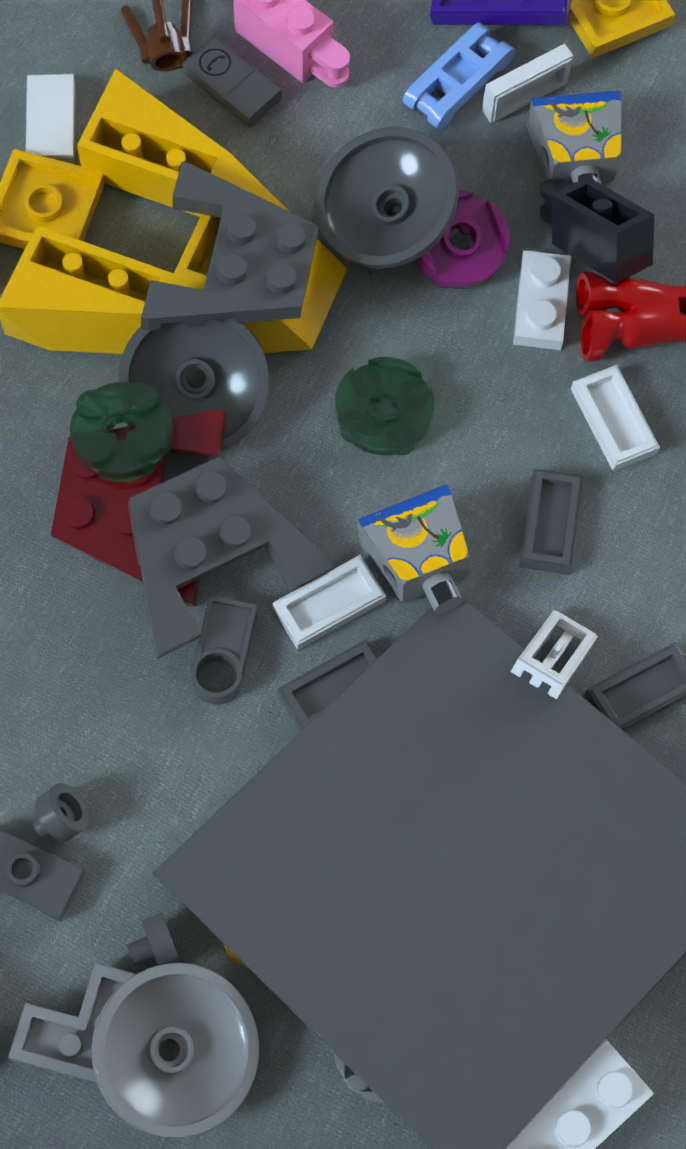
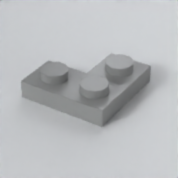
M95 963L79 1017L25 1003L8 1058L12 1061L97 1084L92 1063V1041L97 1020L110 996L120 985L135 974Z

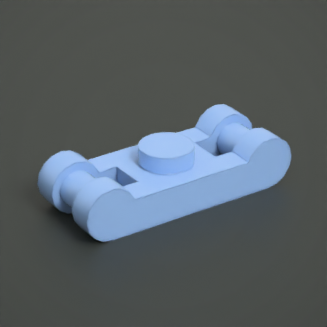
M478 22L408 88L403 97V103L415 112L420 110L428 116L427 122L440 131L450 123L454 114L498 71L501 72L506 69L513 60L516 49L504 40L499 43L491 37V30ZM480 51L485 55V57L481 58L476 53ZM437 88L446 94L440 101L431 95Z

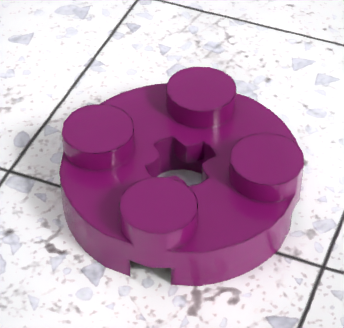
M459 190L457 209L448 230L432 249L416 259L421 269L430 276L431 281L438 287H453L457 289L476 287L492 278L504 261L510 242L507 221L495 204L489 200L484 202L480 198L472 196L473 192ZM453 229H459L462 235L470 234L472 241L468 243L467 250H460L458 247L452 246L449 240L453 237Z

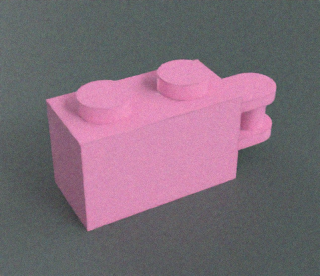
M233 0L235 32L301 83H304L312 75H315L326 85L334 88L341 87L348 82L350 73L348 67L350 64L349 51L334 40V21L308 1Z

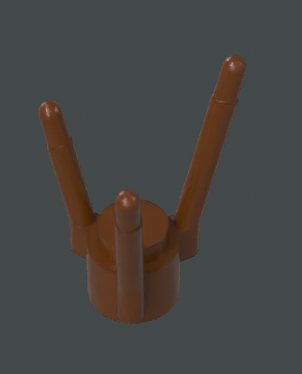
M152 0L156 23L149 28V34L146 38L130 8L127 5L122 6L121 12L140 49L142 63H150L154 70L168 72L182 67V63L187 60V57L193 54L190 43L193 0H182L180 30L172 22L166 21L163 0Z

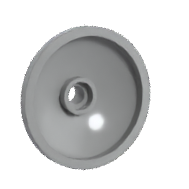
M169 963L154 966L126 980L105 1003L97 1020L92 1041L93 1070L99 1089L106 1102L129 1125L145 1133L160 1137L181 1138L194 1136L206 1132L225 1121L235 1112L247 1096L254 1081L259 1060V1038L256 1023L248 1004L239 991L229 981L214 971L186 963ZM165 1039L170 1040L175 1048L173 1057L168 1061L163 1060L159 1055V1045Z

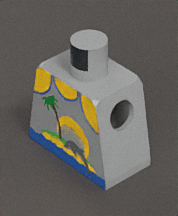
M620 90L531 99L527 129L546 180L560 179L570 185L586 177H590L600 184L615 180L621 157Z
M447 484L358 519V536L361 548L402 602H410L426 595L435 614L438 615L451 612L462 604L463 598L455 583L464 580L468 576L469 553Z

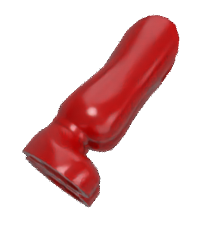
M595 272L580 273L576 285V308L579 316H586L580 335L581 354L584 361L598 362L601 360L614 340H620L622 345L628 349H644L658 345L686 342V315H680V313L686 312V286L665 285L637 278H627L617 284H613ZM614 308L618 309L621 313H612L606 310Z

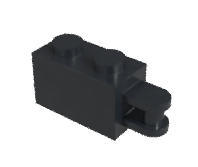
M586 177L572 185L560 179H549L540 184V196L545 199V204L540 207V218L552 226V244L616 284L653 265L654 214L590 177Z

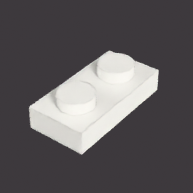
M523 250L513 345L561 350L564 338L571 256Z

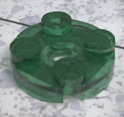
M393 357L370 359L367 365L360 366L355 371L354 368L348 371L338 385L335 397V416L339 424L340 434L344 440L371 454H408L425 437L431 426L435 404L434 395L431 387L429 390L427 383L422 379V373L414 365ZM383 397H389L392 399V407L397 408L394 413H388V415H380L377 413V409L371 407V403H380Z
M115 382L103 385L95 390H87L79 396L76 403L77 409L72 415L70 422V438L78 460L84 466L86 465L89 469L96 471L99 477L113 482L137 480L155 470V463L163 457L164 453H166V456L168 455L174 439L173 423L166 403L158 396L156 389L152 385L147 383ZM119 423L135 426V430L127 432V439L117 440L115 433H109L111 428H114Z

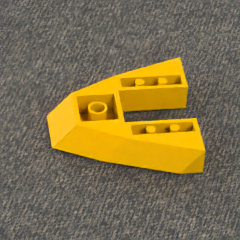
M115 68L77 144L82 167L102 173L105 184L172 207L173 193L181 162H187L289 211L230 152ZM184 211L200 218L174 273L37 225L0 298V322L4 334L49 351L123 354L129 340L137 329L141 327V316L151 280L195 289H204L221 218ZM318 239L301 317L243 323L257 338L264 353L313 350L347 271V268Z

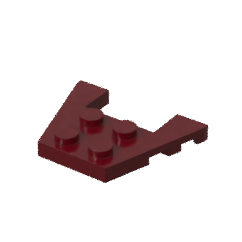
M212 410L68 437L51 536L143 583L141 568L138 567L129 516V499L163 483L168 453L214 459L221 455L227 420L225 411ZM200 579L177 589L185 605L195 607Z

